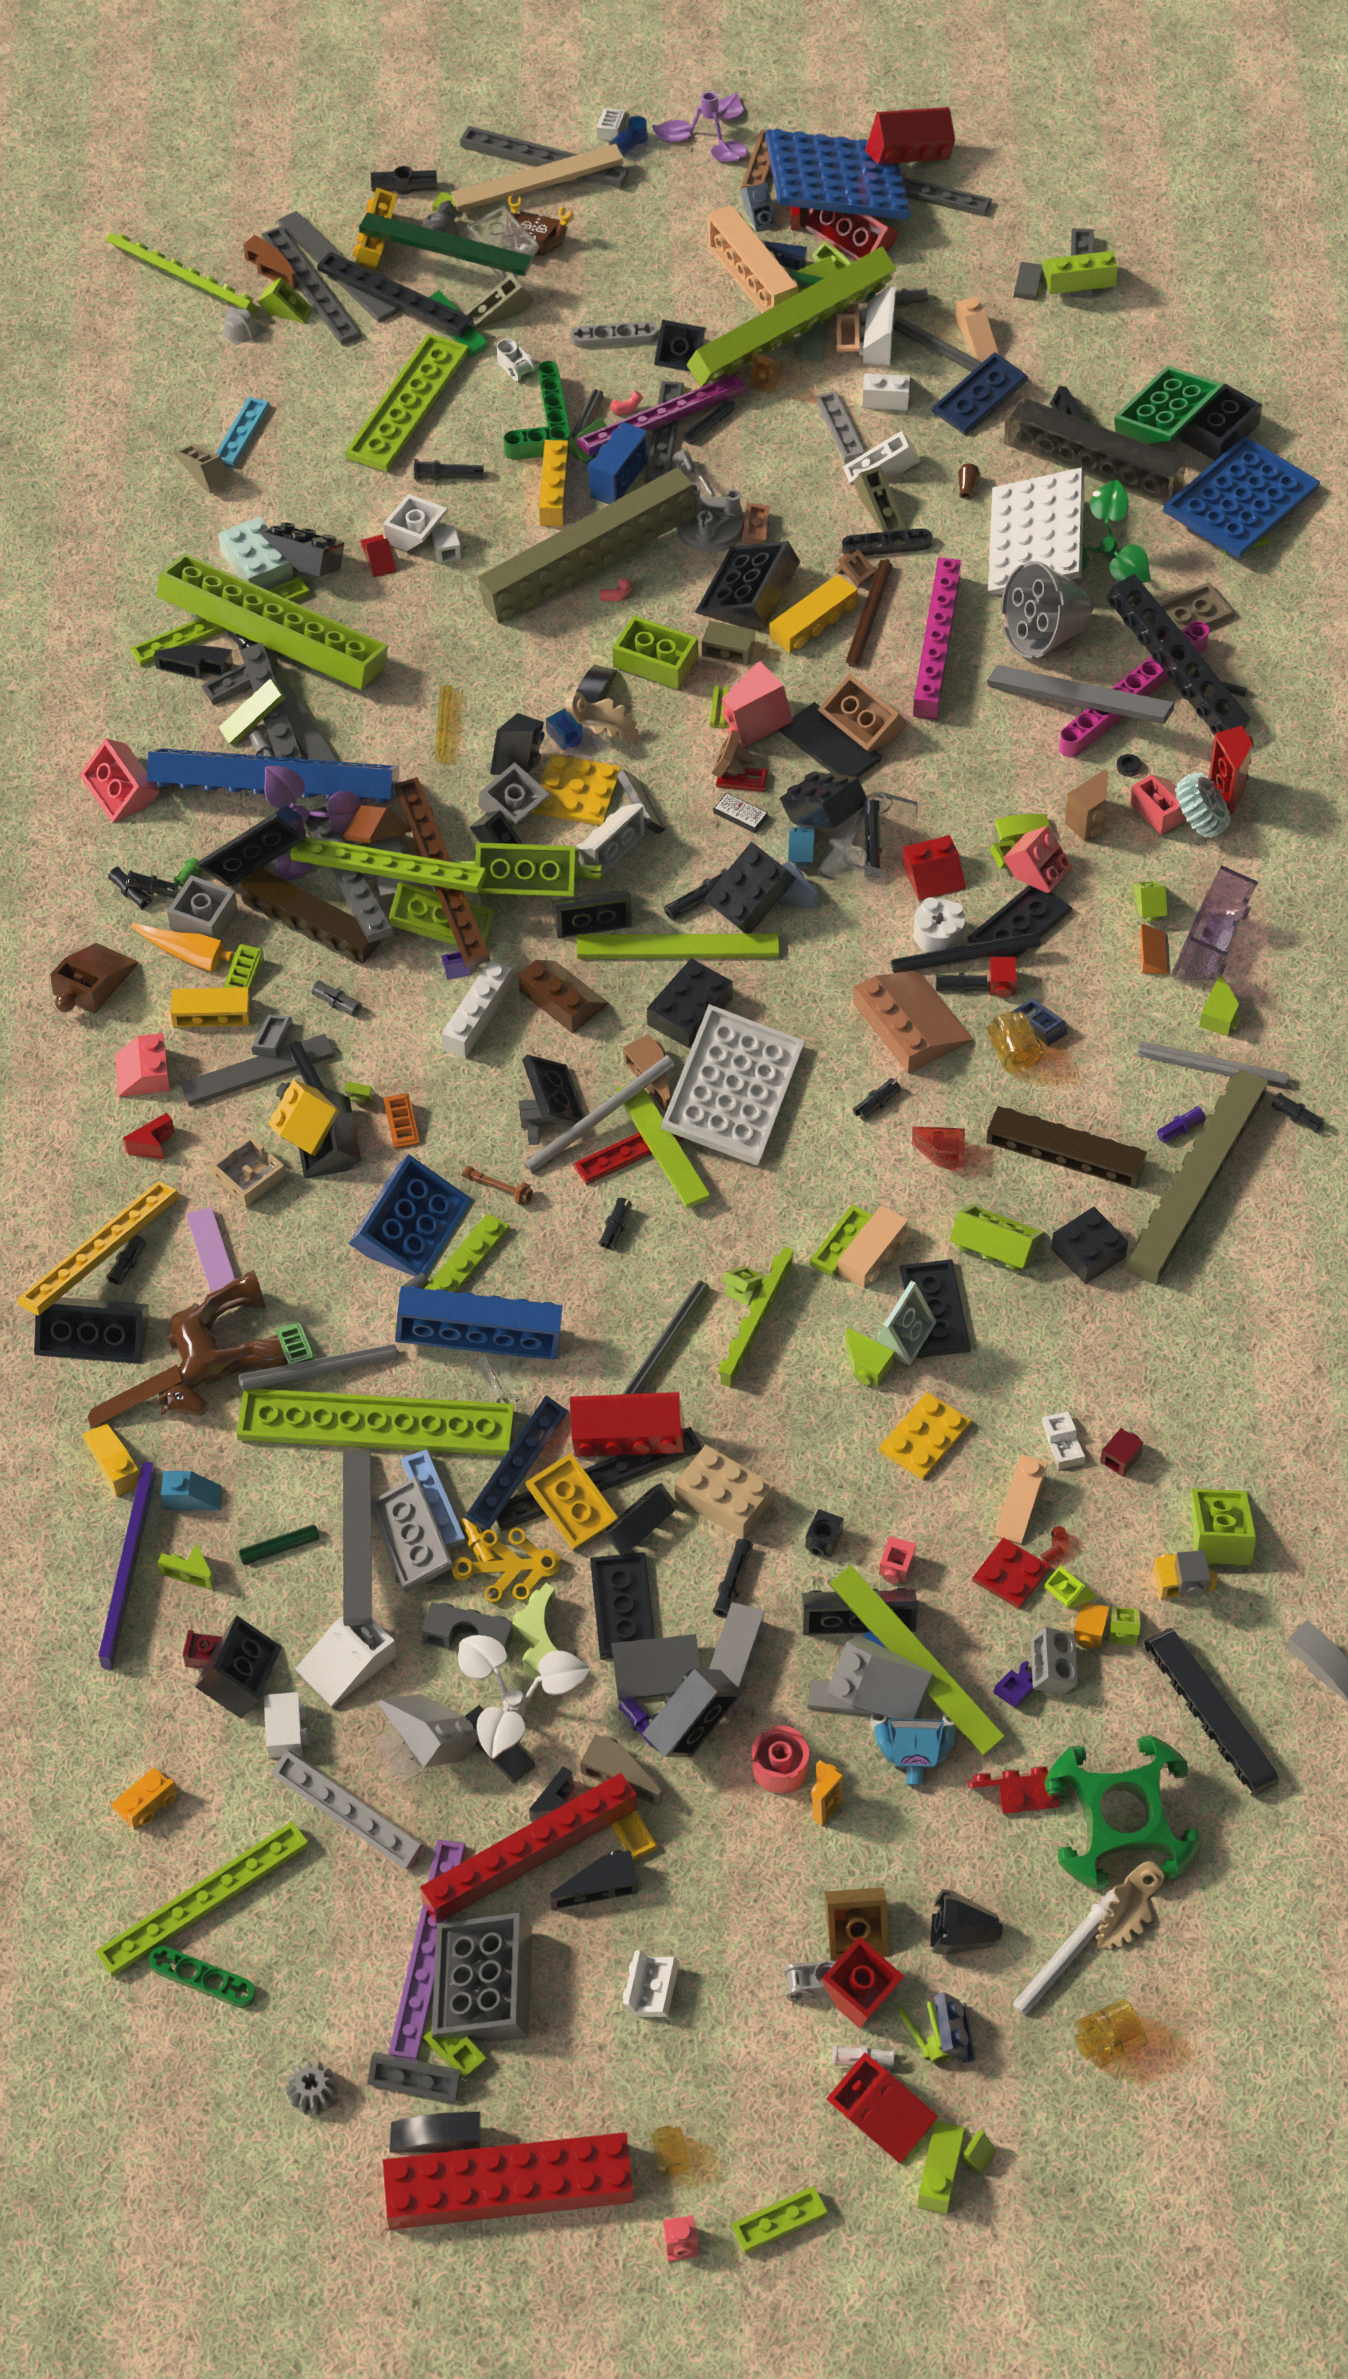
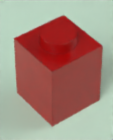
M990 957V995H997L1001 998L1016 995L1015 957Z

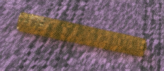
M442 685L440 687L435 745L436 763H446L448 761L454 693L451 685Z

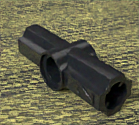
M399 166L394 171L371 172V191H376V188L406 195L414 190H437V171H413L408 166Z

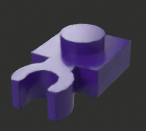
M1024 1661L1020 1665L1018 1674L1011 1669L995 1685L993 1691L995 1695L1014 1708H1017L1033 1691L1032 1674L1026 1671L1029 1666L1028 1661Z

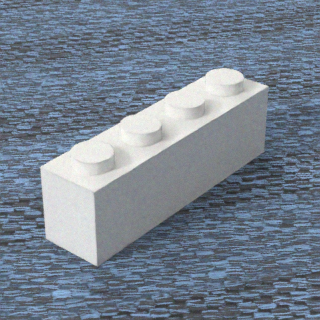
M494 961L487 962L441 1033L444 1051L464 1059L467 1058L513 986L512 968Z

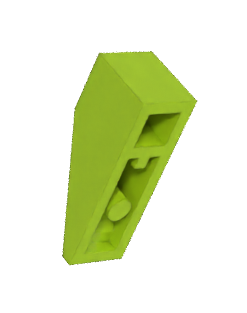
M935 2121L922 2175L917 2208L944 2214L948 2213L965 2127Z

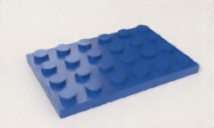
M1244 436L1164 505L1163 512L1239 559L1319 488L1320 481L1247 436Z

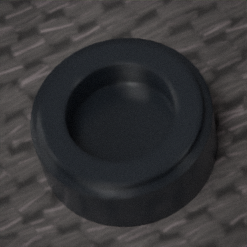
M1124 754L1118 758L1116 769L1123 776H1135L1141 770V761L1135 755Z

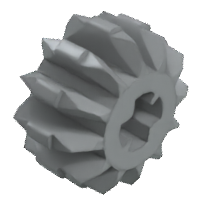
M307 2060L305 2069L296 2065L294 2068L296 2075H288L287 2081L290 2085L285 2090L286 2094L291 2096L289 2100L293 2107L299 2105L300 2112L304 2113L308 2106H311L312 2113L316 2114L317 2105L320 2104L322 2108L327 2110L329 2107L327 2100H335L336 2094L333 2090L337 2088V2081L332 2078L333 2071L330 2068L324 2070L323 2063L319 2062L313 2068L311 2062ZM312 2083L317 2086L315 2089L312 2086V2090H306V2086L311 2087Z

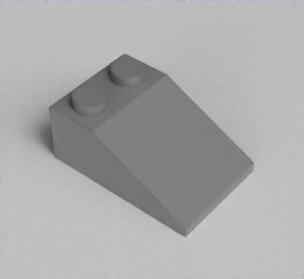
M857 1635L847 1641L826 1692L850 1705L892 1719H915L934 1673L861 1635Z
M422 1694L381 1699L378 1702V1705L423 1767L460 1762L468 1756L479 1740L478 1733L465 1716Z

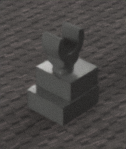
M536 1099L520 1100L521 1128H527L528 1145H539L538 1127H543V1119Z

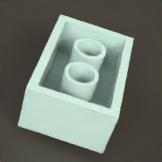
M261 516L219 532L221 552L239 578L266 590L293 579L292 564L260 535L261 531L269 529Z

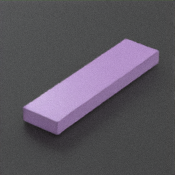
M212 1207L187 1213L186 1216L210 1292L212 1293L223 1288L235 1278Z

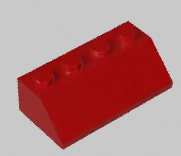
M949 107L876 112L865 151L878 165L948 160L955 144L951 110Z
M809 209L800 225L822 240H827L833 247L854 260H858L882 246L886 252L889 251L900 233L875 216Z
M679 1392L570 1396L571 1437L575 1457L684 1453L685 1424Z

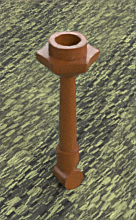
M466 1166L461 1174L462 1177L468 1180L473 1179V1181L478 1183L482 1182L514 1194L515 1203L523 1205V1203L528 1204L533 1196L531 1185L522 1182L521 1185L515 1188L488 1177L484 1173L475 1171L471 1166Z

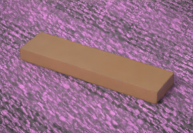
M761 129L741 189L767 182L771 170L765 139L767 130Z

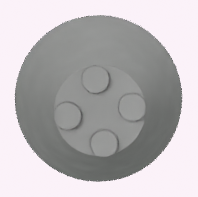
M1028 561V563L1019 565L1014 569L1006 582L1001 602V614H1005L1006 627L1003 628L1006 639L1013 650L1025 658L1041 657L1077 634L1084 633L1089 622L1090 613L1094 610L1093 600L1089 599L1082 587L1039 561Z

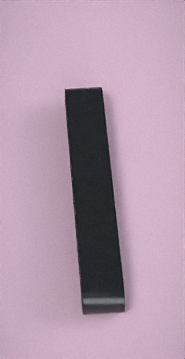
M1167 1628L1144 1641L1146 1651H1150L1155 1657L1154 1662L1162 1673H1166L1171 1679L1169 1683L1177 1694L1184 1697L1187 1702L1185 1704L1195 1718H1199L1203 1724L1201 1726L1210 1740L1214 1739L1219 1746L1217 1748L1225 1761L1227 1763L1230 1762L1235 1768L1233 1772L1243 1786L1246 1784L1252 1792L1250 1795L1254 1797L1278 1784L1279 1778L1272 1764L1177 1633L1172 1628Z

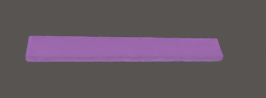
M437 1840L428 1882L463 1862L466 1843ZM422 1905L388 2053V2055L416 2061L419 2060L434 1993L437 1925L424 1905ZM451 1917L447 1918L446 1920L440 1923L450 1922Z

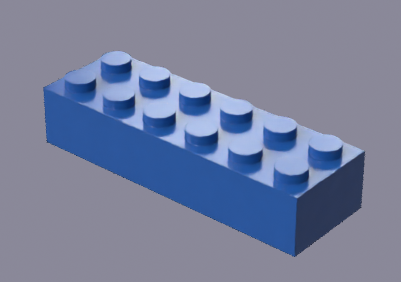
M401 1286L395 1342L527 1358L556 1359L563 1305H557L552 1302H532L526 1299H506L495 1295L481 1296L469 1292L455 1293L443 1289L429 1290L421 1289L417 1286Z

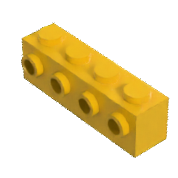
M376 188L374 198L368 199L365 211L391 218L398 194ZM358 233L356 241L360 242V245L355 244L352 257L356 258V264L375 272L385 239Z

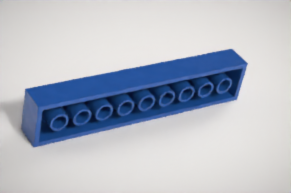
M157 748L148 752L147 781H152L154 786L169 787V785L178 783V788L192 789L193 786L203 785V790H217V788L227 787L229 792H242V790L251 789V793L265 794V767L282 766L297 772L302 777L305 784V792L301 797L314 798L315 795L324 794L325 799H330L337 792L348 791L355 794L362 801L363 799L373 798L375 803H388V801L397 796L394 784L399 783L400 766L167 748Z

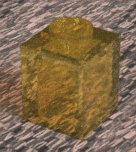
M663 2126L651 2133V2145L659 2177L688 2171L689 2158L681 2127Z

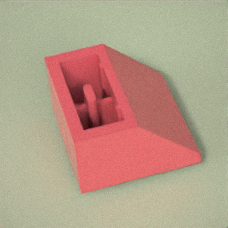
M1150 775L1132 785L1130 805L1161 836L1187 821V818L1182 814V809L1178 806L1179 801L1176 799L1177 794L1175 790L1177 787L1169 779Z
M1049 826L1026 833L1003 858L1015 879L1046 893L1051 892L1072 868L1068 857L1063 852Z

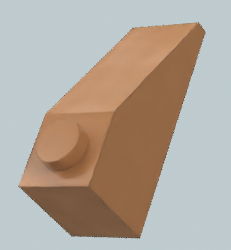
M647 1034L623 1047V1061L634 1075L638 1077L664 1057L665 1051L659 1041H655L650 1034ZM665 1072L645 1088L661 1108L667 1112L670 1104L667 1074Z

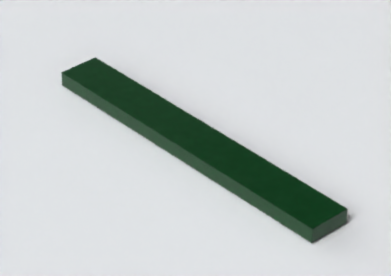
M368 212L359 225V233L524 277L533 263V256Z

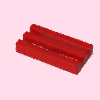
M743 767L745 774H737V776L722 774L720 778L717 777L716 787L765 792L768 769ZM747 775L761 776V779L747 777Z

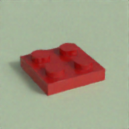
M1003 1537L975 1573L972 1581L1015 1608L1020 1609L1050 1570V1565Z

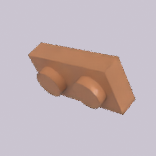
M747 502L741 543L754 545L766 542L770 506Z

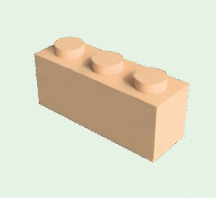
M881 1205L838 1259L837 1273L863 1288L866 1287L869 1281L875 1282L880 1274V1267L883 1263L888 1264L895 1254L894 1249L897 1245L902 1246L909 1236L907 1231L908 1219Z

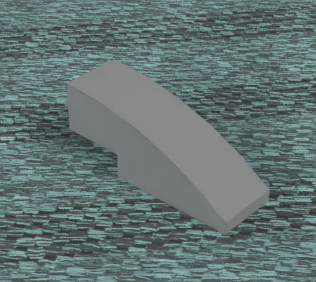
M1306 1620L1289 1637L1286 1649L1308 1666L1307 1670L1348 1703V1658L1318 1628Z

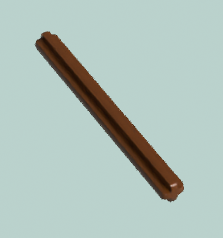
M881 559L878 563L845 662L849 667H858L892 569L889 559Z

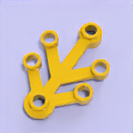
M520 1528L512 1529L509 1532L508 1540L510 1544L520 1546L531 1558L520 1559L498 1540L496 1532L485 1530L480 1538L481 1544L486 1548H491L503 1560L472 1562L468 1558L461 1557L454 1561L455 1567L451 1568V1572L458 1581H466L473 1574L505 1572L494 1585L487 1587L484 1594L488 1602L496 1603L500 1600L502 1592L520 1571L533 1570L526 1580L515 1585L512 1591V1595L516 1600L523 1601L528 1598L530 1590L541 1577H551L558 1572L561 1562L555 1551L551 1549H538L525 1537V1532ZM515 1532L520 1533L522 1539L518 1542L512 1539V1534ZM491 1534L494 1537V1542L486 1543L484 1536ZM549 1558L552 1565L544 1567L541 1562L542 1559ZM460 1564L468 1566L466 1573H461L458 1570ZM517 1588H524L526 1595L519 1597L516 1594ZM489 1590H496L498 1597L491 1599L488 1596Z

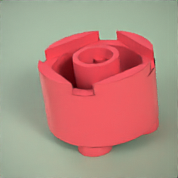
M778 1725L771 1727V1730L757 1735L751 1750V1770L754 1780L762 1788L774 1793L794 1792L803 1784L809 1772V1747L799 1731L789 1726Z

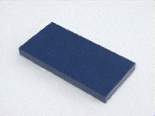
M994 352L932 407V412L966 435L1028 381V375Z

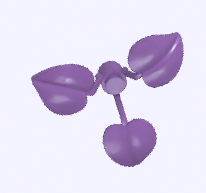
M703 93L701 95V106H697V112L691 126L683 120H671L659 125H652L653 131L661 139L668 142H682L691 137L690 132L695 129L700 113H702L704 118H714L720 145H716L711 149V155L714 159L730 162L747 156V150L742 143L736 140L723 142L718 120L719 117L723 120H733L742 116L743 106L737 93L719 101L717 93Z
M265 767L264 791L268 803L279 809L288 805L302 816L303 823L307 821L308 816L330 817V828L338 833H344L358 806H367L355 794L348 791H340L330 797L327 803L329 813L307 811L304 806L298 805L296 801L305 792V784L302 777L297 772L286 767ZM292 848L275 858L278 876L287 882L304 876L313 866L310 863L291 860L290 852Z

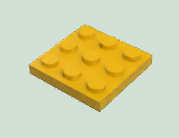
M550 753L540 785L550 793V796L538 805L532 813L601 826L605 822L619 780L617 774L621 771V766Z

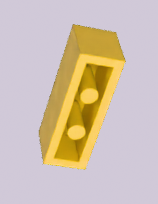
M209 987L203 989H172L170 1014L173 1027L249 1026L251 1004L249 988Z

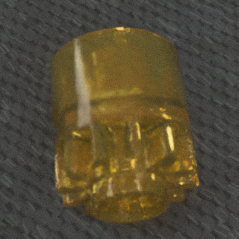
M1014 1011L1003 1013L992 1020L993 1025L987 1027L988 1032L986 1035L1006 1072L1014 1073L1020 1071L1018 1066H1023L1024 1069L1033 1067L1042 1059L1044 1049L1027 1016L1022 1011L1017 1014Z
M1124 1998L1076 2021L1077 2025L1075 2027L1079 2034L1075 2035L1074 2038L1077 2048L1085 2060L1093 2059L1095 2067L1099 2066L1101 2068L1147 2044L1142 2023L1134 2008Z

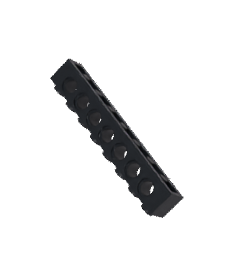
M1135 573L1112 585L1106 598L1111 608L1117 611L1124 624L1137 636L1139 643L1145 646L1152 655L1153 660L1165 671L1168 679L1181 691L1183 698L1189 701L1197 715L1209 726L1212 734L1215 736V733L1243 726L1245 730L1251 720L1250 716Z

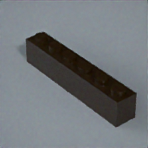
M258 866L240 885L241 898L246 906L250 908L256 907L262 910L267 917H275L281 920L286 927L302 931L308 939H317L323 942L329 950L334 951L336 949L342 952L350 961L357 960L363 964L381 944L380 940L368 942L354 916Z
M997 1106L987 1130V1144L1134 1189L1137 1187L1146 1163L1147 1151L1141 1150L1136 1146L1121 1144L1109 1138L1105 1139L1086 1131L1066 1127L1060 1123H1052L1037 1116L1016 1112L1011 1108Z

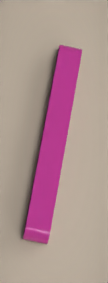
M1196 621L1181 631L1199 654L1206 649L1209 636V626L1206 623ZM1151 656L1112 689L1148 697L1169 679L1165 671ZM1091 708L1086 709L1062 729L1059 743L1060 753L1066 757L1077 756L1124 716Z

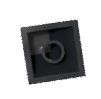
M662 319L654 365L691 372L687 363L695 351L703 347L706 328Z

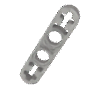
M653 322L580 326L572 329L570 336L571 343L576 347L648 343L658 338V327ZM624 332H628V333H630L631 335H630V336H627V337H624V336H621L620 334H621V333H624ZM607 334L608 337L599 338L598 335Z

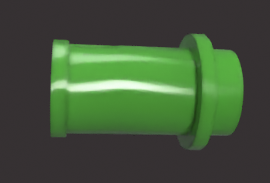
M194 857L187 859L183 869L173 879L174 883H178V886L183 887L190 875H200L202 868L198 866L197 862L199 860Z

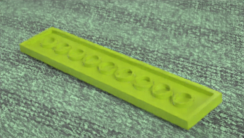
M251 1388L243 1391L237 1439L242 1441L413 1451L427 1450L430 1452L505 1456L511 1446L515 1408L514 1404Z

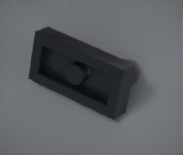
M1059 386L1050 405L1069 434L1077 433L1081 426L1092 423L1095 417L1082 411L1080 408L1082 402L1072 396L1067 386Z

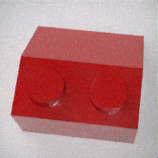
M950 835L903 847L902 865L918 901L966 889L959 853Z
M859 1936L822 1977L821 1981L836 2008L860 2029L898 1986L904 1975Z

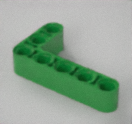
M543 361L538 365V382L546 427L512 430L505 433L503 438L504 454L508 459L519 460L543 457L545 440L568 441V443L570 441V430L558 365L553 361Z

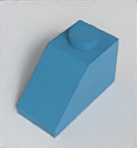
M790 827L788 861L793 862V866H808V862H813L815 828Z
M163 1471L161 1498L164 1510H220L222 1486L192 1471Z

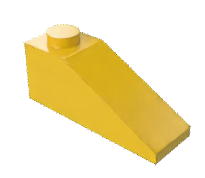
M105 1423L83 1433L82 1436L116 1497L137 1488L139 1480L138 1469L128 1451L109 1425Z

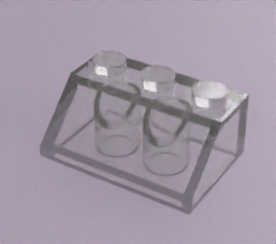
M504 206L466 226L470 240L533 257L539 249V244ZM491 268L502 281L510 274H513Z

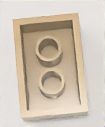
M708 1445L702 1448L674 1484L675 1500L743 1539L774 1501V1484Z

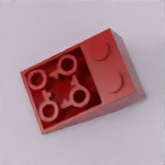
M866 2052L863 2053L826 2098L833 2107L899 2164L903 2162L939 2118L935 2112Z

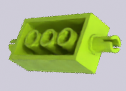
M476 843L475 861L453 860V863L486 869L487 875L479 893L476 894L578 897V882L580 879L602 881L603 874L592 873L593 871L603 872L602 864H580V847Z

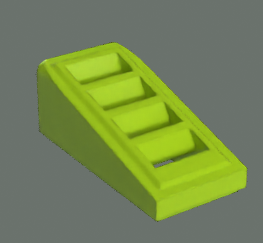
M240 944L223 988L239 987L232 985L234 982L244 985L241 988L248 987L250 992L264 962L263 950ZM236 974L246 976L247 978L236 976Z

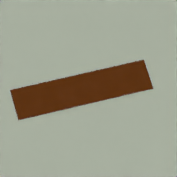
M177 1364L92 1408L88 1415L90 1427L93 1428L182 1382Z

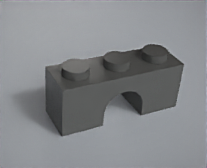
M431 1602L421 1630L423 1643L450 1649L454 1638L459 1634L471 1633L475 1636H488L499 1641L507 1655L513 1637V1621H509L503 1616L492 1617L484 1615L474 1609L463 1610L455 1608L449 1603L439 1604Z

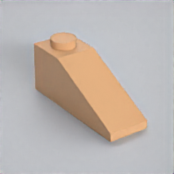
M973 297L957 301L955 320L975 359L984 362L994 352L999 354L986 312L979 298Z
M1021 1454L995 1533L996 1538L1002 1539L1004 1537L1012 1543L1022 1544L1046 1479L1047 1461Z

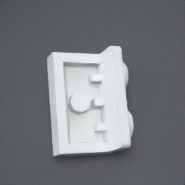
M636 1950L629 1967L630 1975L627 1988L623 1994L624 2005L638 2017H668L679 1961L675 1957H647L642 1950Z

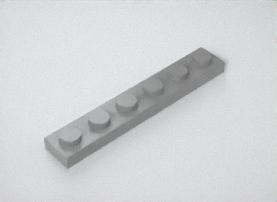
M291 1750L284 1752L271 1774L404 1869L411 1868L424 1847L422 1842Z

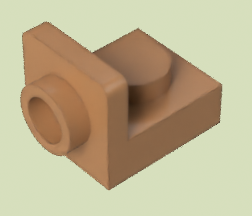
M859 549L852 554L849 552L845 553L838 559L840 564L835 569L837 573L843 570L856 587L876 572Z

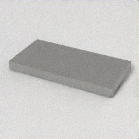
M417 1476L371 1501L372 1513L401 1587L406 1593L455 1567L424 1488Z

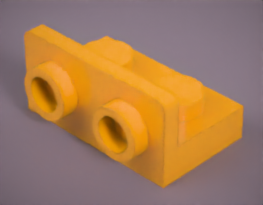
M820 1760L816 1764L817 1783L814 1785L811 1794L813 1820L823 1826L844 1802L843 1775L834 1765H827Z
M153 1767L112 1802L111 1808L135 1830L140 1825H147L153 1819L154 1812L161 1806L167 1807L174 1801L178 1792L176 1783L172 1778H165Z

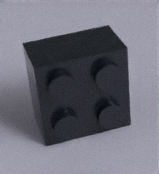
M1093 1206L1053 1232L1051 1249L1084 1284H1087L1126 1258L1128 1240Z

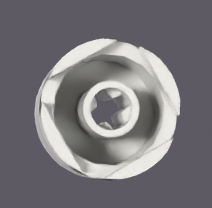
M929 897L917 908L914 916L913 937L921 950L927 953L961 946L964 938L965 916L962 911L963 908L959 903Z

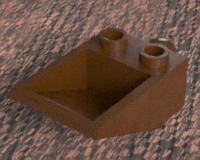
M94 943L64 958L50 974L53 995L57 996L55 999L56 1008L61 1012L67 1013L72 1011L75 1005L95 1014L138 964V961L98 943Z

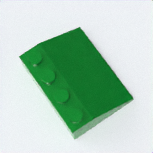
M1167 365L1114 416L1116 438L1132 445L1170 441L1224 389V384Z

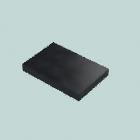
M527 1054L522 1059L542 1119L568 1127L574 1126L585 1115L567 1065Z

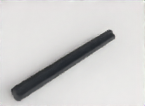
M1037 932L895 958L891 960V967L893 973L907 972L1036 948L1040 946L1041 941Z

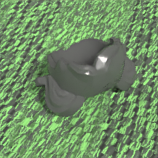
M442 202L437 212L428 215L424 219L421 227L458 236L459 230L455 222L456 216L452 202Z

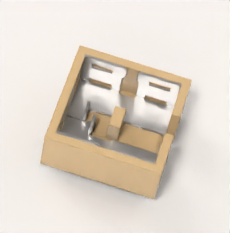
M251 1135L210 1164L212 1177L245 1207H248L285 1179L286 1174L284 1165L271 1153L268 1155L269 1166L263 1162L266 1159L264 1147Z

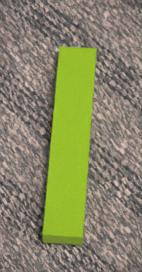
M625 1086L616 1089V1093L623 1089ZM644 1088L624 1103L623 1107L684 1207L689 1209L710 1200L709 1192L674 1135L660 1129L663 1118Z

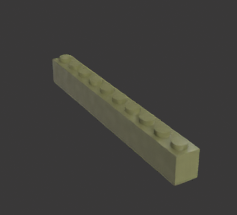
M1239 1069L1235 1078L1230 1077L1225 1088L1226 1094L1219 1096L1214 1108L1216 1111L1213 1115L1209 1114L1204 1123L1205 1130L1203 1133L1199 1132L1193 1142L1194 1149L1192 1152L1187 1151L1182 1161L1183 1168L1181 1171L1176 1170L1171 1180L1172 1187L1170 1190L1165 1189L1159 1202L1161 1204L1159 1209H1154L1149 1217L1148 1228L1141 1230L1137 1239L1138 1245L1136 1249H1130L1126 1257V1262L1129 1263L1127 1273L1157 1285L1264 1099L1268 1080L1242 1069Z

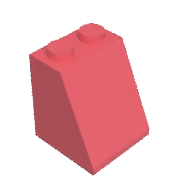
M761 661L756 663L722 699L724 706L722 714L729 724L727 729L728 735L733 729L741 733L739 743L744 747L793 722L784 685Z

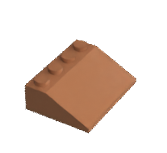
M918 970L877 975L854 986L853 1004L907 1073L973 1041Z

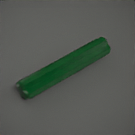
M312 1524L241 1548L239 1550V1557L241 1562L246 1565L316 1541L320 1538L316 1525Z

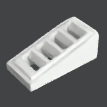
M603 109L597 125L598 140H619L625 110Z

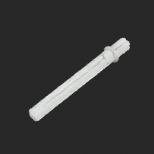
M1113 1889L1109 1890L1098 1904L1091 1906L1092 1911L1014 2001L1013 2006L1019 2013L1026 2015L1099 1931V1926L1105 1924L1102 1921V1917L1112 1914L1107 1908V1903L1109 1901H1117L1113 1894Z

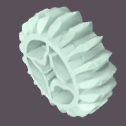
M1195 772L1187 775L1177 783L1175 790L1177 794L1176 799L1179 801L1178 806L1182 809V814L1187 818V822L1191 824L1193 829L1197 830L1198 834L1211 838L1219 835L1229 827L1231 819L1229 816L1230 811L1227 809L1228 804L1225 802L1224 796L1221 795L1219 788L1215 786L1213 781H1210L1208 776H1204L1201 772Z

